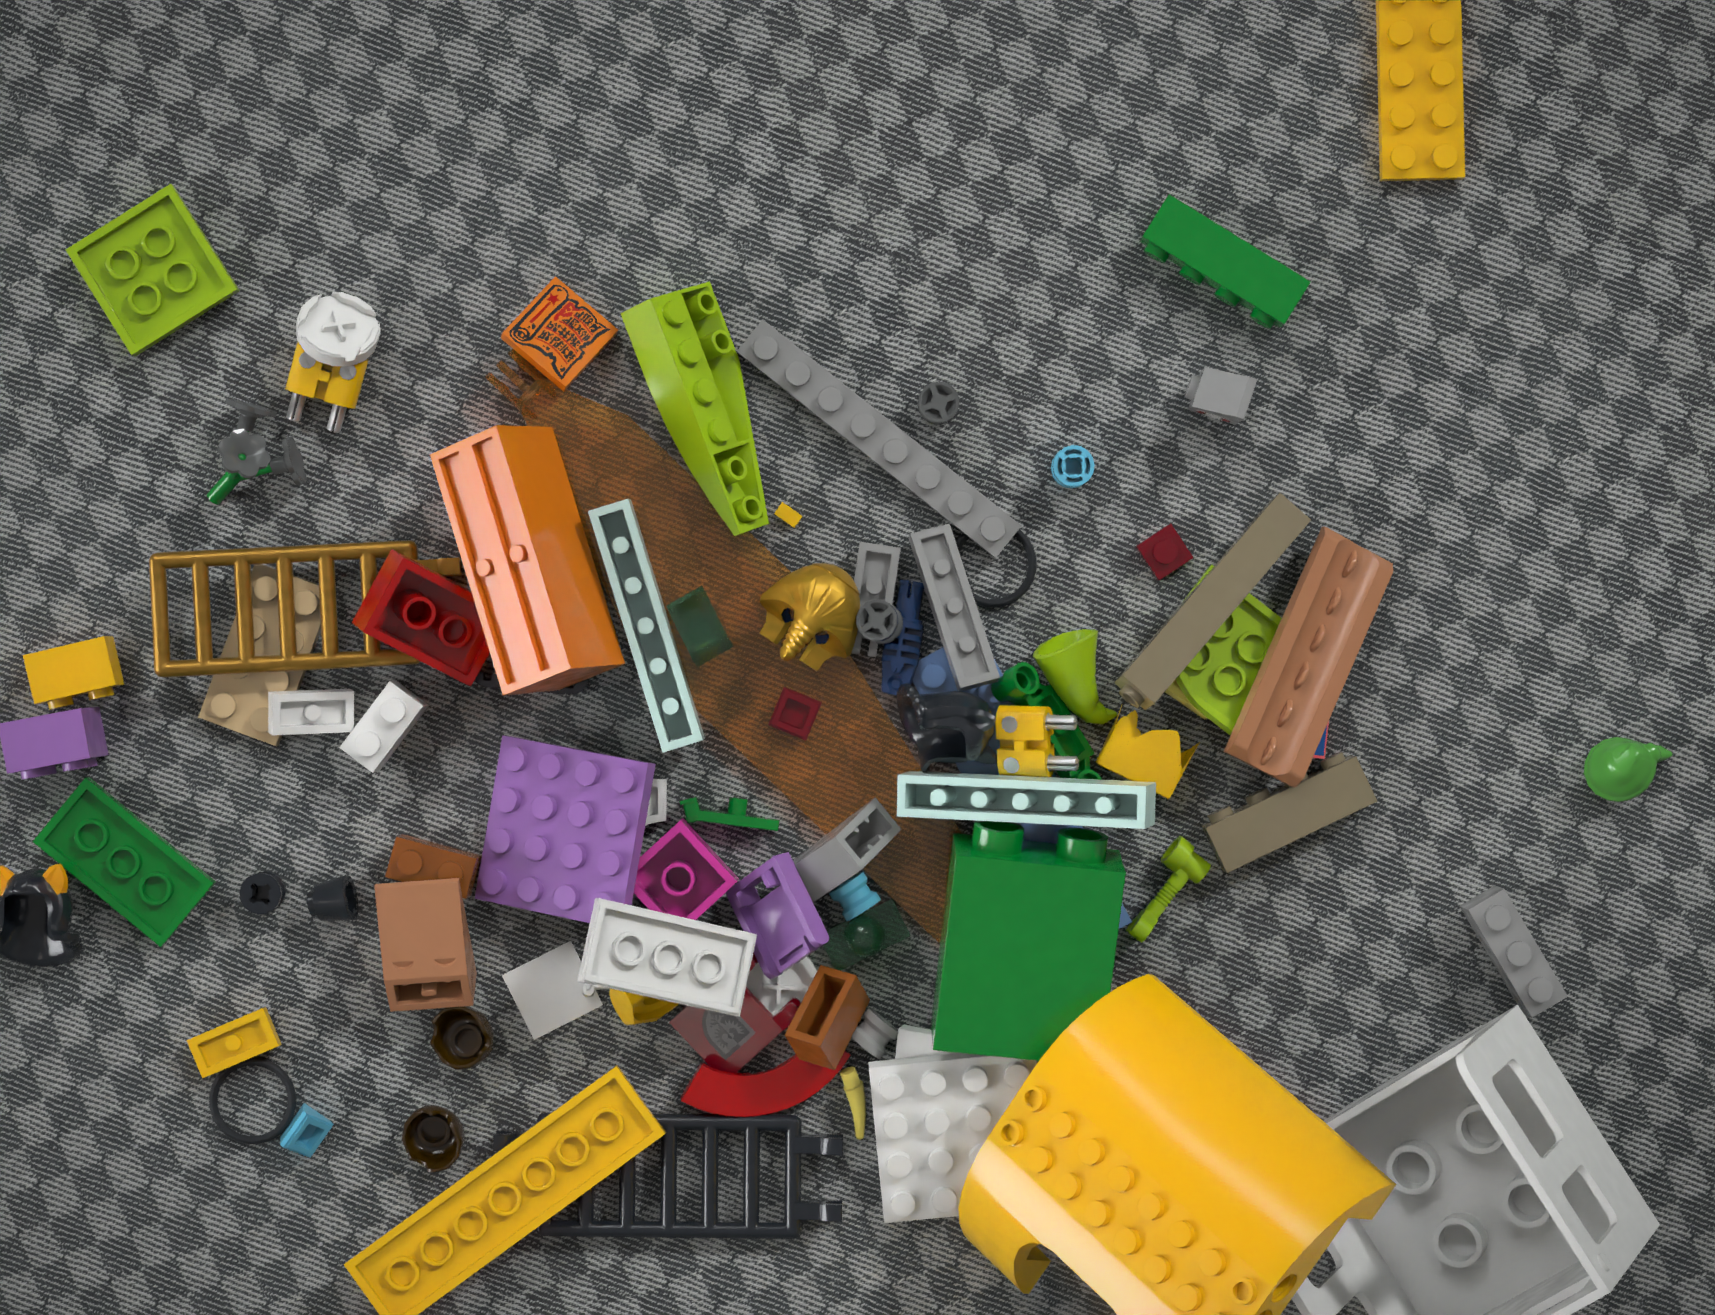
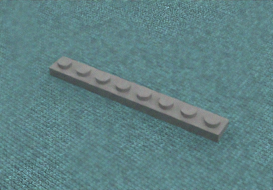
M761 320L737 350L739 355L994 558L1000 554L1022 526L765 320Z

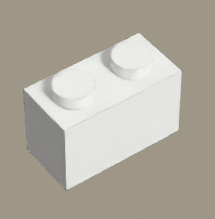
M389 681L339 748L372 773L378 772L429 705L398 681Z

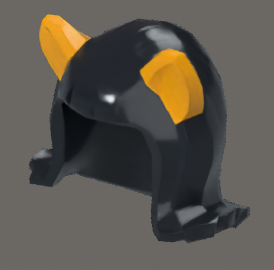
M54 864L47 870L41 868L28 869L20 874H14L7 867L0 866V955L4 958L33 967H48L50 965L55 967L71 963L80 956L83 949L81 938L78 934L70 933L73 903L68 890V877L62 864Z

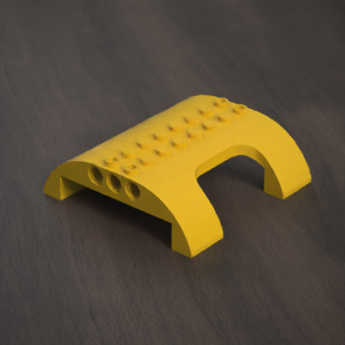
M1146 974L1117 987L1095 1002L1072 1022L1044 1053L987 1137L967 1174L958 1208L959 1224L964 1236L1023 1294L1031 1292L1051 1262L1036 1247L1042 1244L1068 1265L1113 1308L1117 1315H1281L1348 1218L1372 1220L1397 1184L1156 976Z

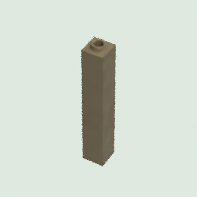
M1281 493L1269 501L1114 682L1120 688L1119 693L1122 698L1136 708L1141 706L1144 710L1155 704L1302 532L1311 519Z

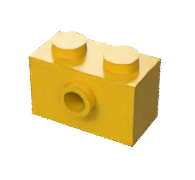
M102 636L23 655L34 704L47 703L49 710L74 705L72 697L88 693L89 700L114 695L113 687L125 685L113 636Z

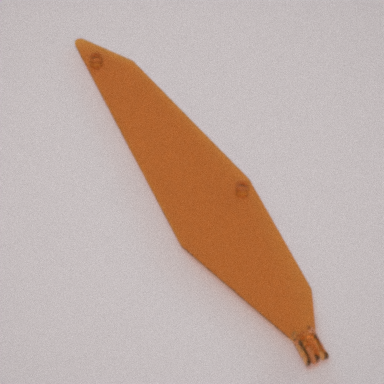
M512 348L507 354L535 382L529 386L502 359L496 366L523 392L520 398L492 372H489L485 378L521 412L527 426L553 428L597 573L621 623L622 620L588 511L630 499L696 710L825 834H828L876 797L902 830L863 870L940 943L953 833H962L953 819L897 817L898 774L922 770L851 656L842 658L834 655L824 661L816 672L799 660L809 643L805 644V647L793 659L784 661L780 657V649L783 646V641L786 639L788 630L777 645L759 634L766 623L767 610L759 602L761 595L781 578L790 574L791 571L749 531L734 536L710 503L698 482L628 415L569 390L563 392L555 384L550 383L526 359ZM789 608L791 617L794 620V611ZM821 631L815 635H825L828 633ZM784 686L822 702L806 741L768 725Z

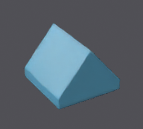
M303 1103L289 1126L280 1136V1145L285 1149L311 1158L334 1124Z

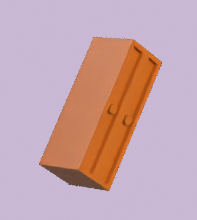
M495 425L430 454L503 696L560 690L624 665L625 661L553 428L545 426Z

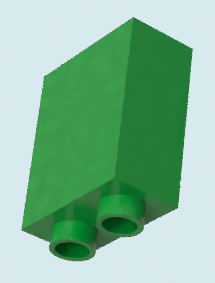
M975 821L973 835L953 833L931 1016L933 1050L1039 1061L1072 1022L1095 1002L1110 993L1126 872L1119 850L1107 849L1108 836L1106 834L1085 828H1063L1058 830L1057 844L1023 840L1024 827L1020 824L994 821Z

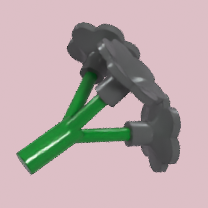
M226 398L225 403L236 408L240 413L237 429H234L229 437L221 439L218 444L217 450L223 457L221 464L227 472L208 492V499L212 503L220 505L240 481L271 472L274 475L289 472L297 486L306 483L303 457L297 449L296 442L292 436L282 439L283 456L270 459L269 453L265 450L266 440L259 434H249V431L253 432L257 418L276 417L277 412L260 405Z

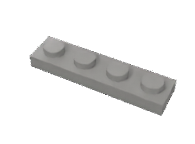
M950 523L911 533L909 542L957 690L962 692L998 682L1000 678Z

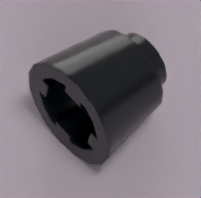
M348 874L314 885L313 891L307 894V905L311 916H317L321 921L355 920L357 918V892L354 882Z

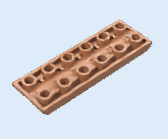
M1325 526L1321 527L1223 752L1292 788H1296L1306 775L1393 574V563L1360 547Z

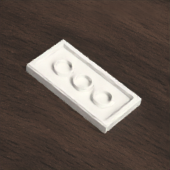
M595 898L577 981L740 1017L757 934Z

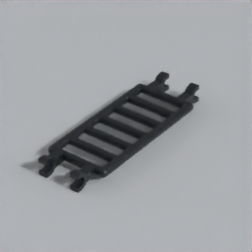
M543 1112L539 1114V1116L537 1117V1123L552 1112ZM652 1113L666 1132L661 1137L660 1221H635V1156L619 1167L618 1221L594 1220L593 1186L577 1198V1220H552L551 1217L537 1227L536 1232L540 1236L795 1239L800 1235L801 1220L842 1222V1200L801 1201V1154L843 1155V1134L802 1135V1122L796 1115L735 1117L719 1114ZM497 1130L496 1134L493 1135V1151H500L526 1131ZM677 1130L702 1131L701 1222L676 1221ZM719 1131H744L743 1222H718ZM760 1131H785L784 1222H759Z

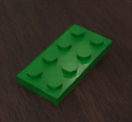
M90 777L84 778L32 841L160 947L168 942L216 883L215 880Z

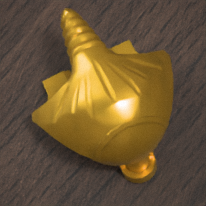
M813 563L791 572L761 595L759 602L767 610L766 623L759 634L777 645L788 630L786 639L783 641V646L780 649V657L784 661L793 659L805 647V644L809 643L799 660L816 672L824 661L834 655L842 658L849 657L858 633L856 616L860 609V593L854 580L840 567L827 563ZM789 608L794 611V620L791 617ZM821 631L828 633L825 635H815Z

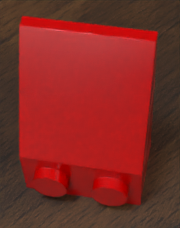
M391 549L352 623L362 632L471 687L490 653L472 592L430 568Z

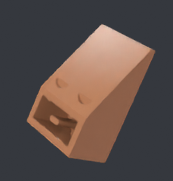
M459 878L375 884L383 977L390 1012L473 1006L477 971Z

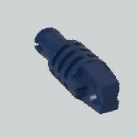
M899 580L896 608L903 617V629L895 641L883 646L881 661L882 692L884 694L897 696V690L901 684H912L916 668L918 667L924 630L923 621L919 620L923 591L925 589L923 583L913 581V584H911L909 580Z

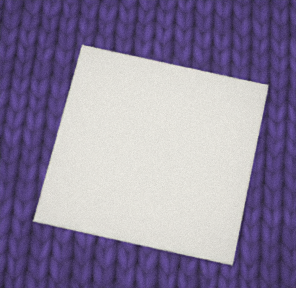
M571 941L502 975L534 1040L603 1005L596 990L592 997L588 998L583 995L582 987L584 983L577 981L581 960Z

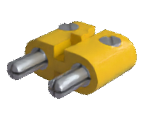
M297 341L285 387L286 390L293 392L286 416L287 419H293L295 422L300 421L306 397L318 398L333 404L327 430L332 432L334 428V433L341 432L346 409L356 408L368 360L366 359L352 366H331L312 358Z
M1000 705L998 707L995 726L996 739L1000 740V748L997 749L999 775L1052 777L1054 770H1078L1079 759L1077 756H1055L1054 744H1051L1050 737L1054 734L1053 729L1075 730L1077 727L1075 715H1053L1049 706Z

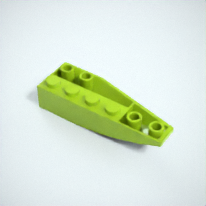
M710 281L650 298L620 313L662 419L686 465L710 503L734 536L769 524L740 361Z

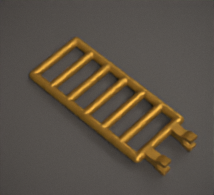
M411 540L154 553L149 558L154 671L159 677H182L418 664L421 661L397 649L381 650L380 640L364 632L363 651L339 652L334 560L360 559L361 598L363 602L377 577L376 558H387L391 549L444 577L461 576V559L458 557L418 560L417 545ZM318 561L322 653L297 654L293 562ZM276 563L280 655L255 656L251 565ZM234 565L238 657L213 658L208 567ZM192 568L196 659L171 660L166 569Z

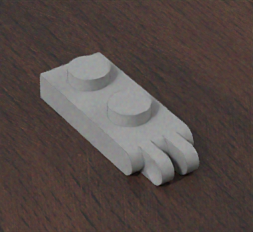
M866 542L859 543L854 582L860 593V608L871 600H883L891 605L893 604L900 547ZM859 630L851 654L860 655L862 639H867ZM870 640L868 656L876 657L878 643Z

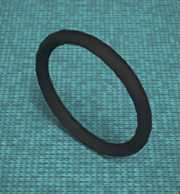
M1020 529L1014 536L1022 543L1028 557V571L1025 580L1014 593L1007 597L987 599L973 593L976 605L984 607L1010 605L1029 590L1036 574L1037 558L1029 538ZM964 533L956 540L959 553L964 543L969 539Z
M252 1057L222 1070L216 1076L209 1094V1108L217 1127L227 1137L244 1144H262L275 1139L289 1126L296 1109V1092L288 1074L279 1065L266 1059ZM246 1066H259L275 1073L284 1084L288 1096L286 1114L280 1124L270 1132L259 1136H247L232 1130L224 1122L218 1108V1094L223 1081L230 1073Z

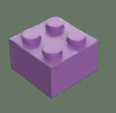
M100 707L78 708L0 723V739L7 774L20 772L21 779L56 774V765L62 764L63 772L98 766L96 758L108 755Z

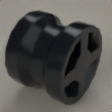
M270 871L255 873L246 878L242 883L239 892L240 901L244 908L251 913L258 915L267 914L279 908L284 902L286 885L276 873Z

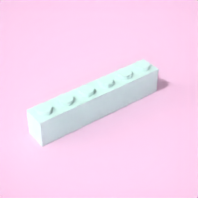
M625 499L589 510L588 514L662 752L703 741L705 739L632 501Z
M908 771L898 774L897 817L1146 829L1155 825L1156 782L948 772L923 773L922 771Z

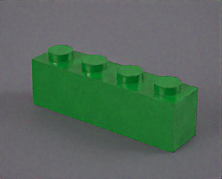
M1170 194L1164 200L1139 241L1146 246L1144 252L1163 264H1165L1167 259L1181 267L1179 271L1181 276L1199 286L1202 281L1217 289L1214 295L1218 299L1232 307H1236L1238 303L1252 311L1249 316L1252 320L1268 329H1271L1273 325L1280 328L1286 323L1311 282Z

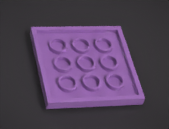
M502 735L475 899L590 923L595 898L632 905L656 764Z

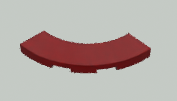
M845 1050L835 1070L800 1060L796 1054L777 1065L776 1068L754 1074L721 1071L701 1063L681 1095L680 1100L697 1109L724 1116L750 1117L775 1113L790 1108L821 1090L842 1069L851 1054Z

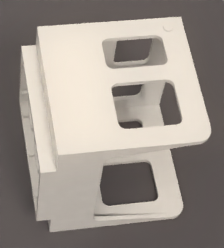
M1516 1005L1483 1026L1480 1025L1324 1120L1329 1127L1397 1185L1372 1220L1348 1218L1327 1247L1335 1261V1271L1317 1288L1306 1277L1292 1297V1300L1302 1315H1336L1354 1296L1360 1300L1369 1315H1571L1613 1290L1660 1224L1524 1013Z

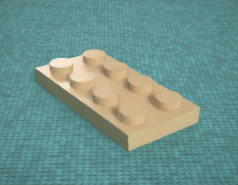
M254 564L251 573L255 656L280 655L276 569L263 564ZM293 576L297 654L313 653L321 632L319 585ZM236 616L220 658L238 657ZM306 670L213 675L198 718L268 744L279 746L282 735L272 736L268 733V692L298 691Z

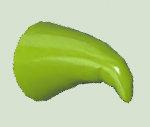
M1082 629L1066 632L1040 644L1034 651L1033 658L1056 694L1074 714L1086 723L1102 725L1117 716L1118 713L1116 711L1105 708L1099 701L1095 678L1097 630Z

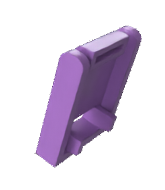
M789 852L773 856L726 892L743 931L757 934L754 954L764 975L769 979L777 978L829 941V935ZM762 881L766 888L779 886L762 899L755 888Z

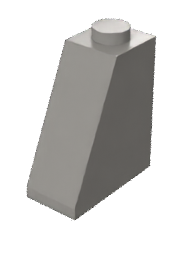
M876 797L793 860L812 902L861 871L902 830Z

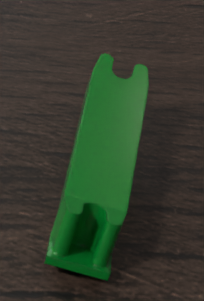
M697 796L679 801L680 805L683 804L687 823L704 821L765 830H779L780 820L746 815L748 799L729 797L727 813L700 809Z

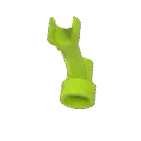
M1182 836L1177 837L1169 845L1161 858V862L1173 871L1172 875L1168 878L1167 883L1162 886V889L1157 892L1154 899L1150 901L1145 909L1141 910L1126 929L1130 935L1141 943L1151 933L1153 927L1158 922V918L1186 882L1190 879L1197 884L1210 870L1211 864L1194 852V845Z

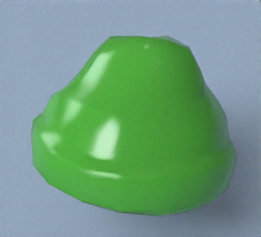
M1613 737L1605 739L1591 748L1585 760L1584 775L1588 786L1596 795L1608 801H1629L1648 789L1656 774L1657 763L1669 759L1673 754L1663 746L1653 743L1644 744L1629 738Z

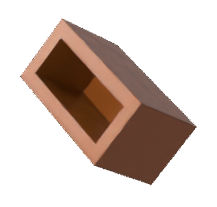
M401 834L395 838L385 877L401 882L459 878L462 897L467 899L472 895L482 855Z
M820 965L785 1033L786 1039L800 1060L832 1070L836 1069L870 1002L857 975Z

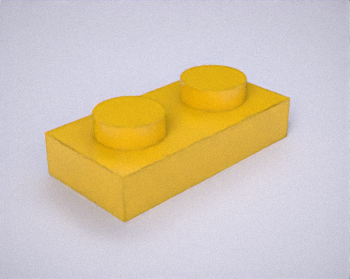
M266 1007L186 1040L202 1079L282 1045Z

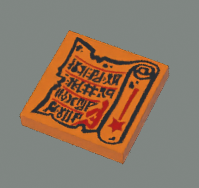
M555 276L504 330L501 339L564 392L617 335L618 329Z

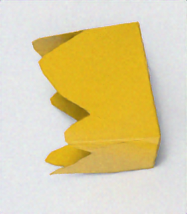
M1136 710L1130 712L1127 716L1121 717L1117 722L1118 713L1097 757L1096 763L1130 781L1156 782V793L1170 799L1199 743L1181 753L1178 731L1151 730L1141 735L1140 730L1137 728L1138 714Z

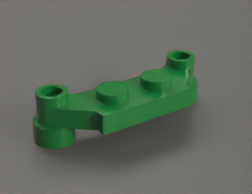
M1021 662L1008 668L1003 676L999 678L998 682L991 684L992 694L1000 702L1009 701L1017 706H1049L1053 715H1071L1065 703L1056 694L1050 684L1045 686L1039 683L1037 671L1026 662ZM1078 725L1075 730L1053 729L1054 734L1050 737L1051 744H1054L1055 756H1077L1079 759V767L1076 771L1056 770L1060 778L1102 780L1098 773L1090 769V756L1094 754V751Z

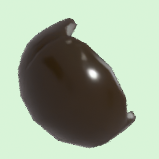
M470 1006L450 1007L443 1009L432 1019L434 1031L430 1045L438 1054L443 1064L455 1070L472 1069L489 1056L493 1047L494 1032L486 1015Z
M430 1105L416 1109L404 1123L401 1140L410 1161L425 1166L427 1172L435 1173L449 1169L459 1158L463 1150L465 1131L462 1122L452 1111L437 1105Z

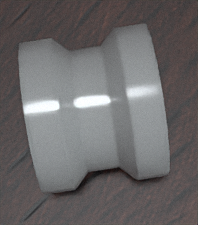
M869 1007L864 1013L863 1022L856 1027L851 1038L870 1054L881 1059L885 1054L887 1043L897 1039L898 1029Z

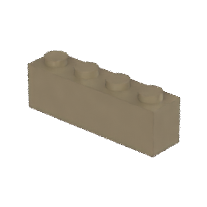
M1343 752L1336 753L1320 761L1322 769L1309 775L1306 773L1304 779L1296 788H1292L1284 783V787L1270 793L1266 787L1246 796L1247 804L1234 811L1228 805L1209 814L1210 822L1202 825V828L1222 870L1229 873L1377 802L1357 757L1353 755L1344 757Z

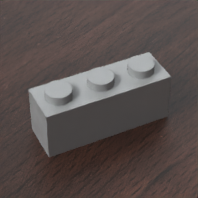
M1494 885L1460 905L1468 922L1524 1014L1533 1018L1568 997L1504 888Z

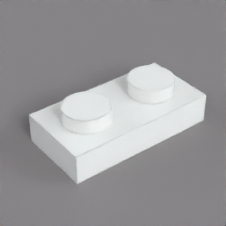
M351 689L268 692V733L272 736L351 732L354 729V691Z

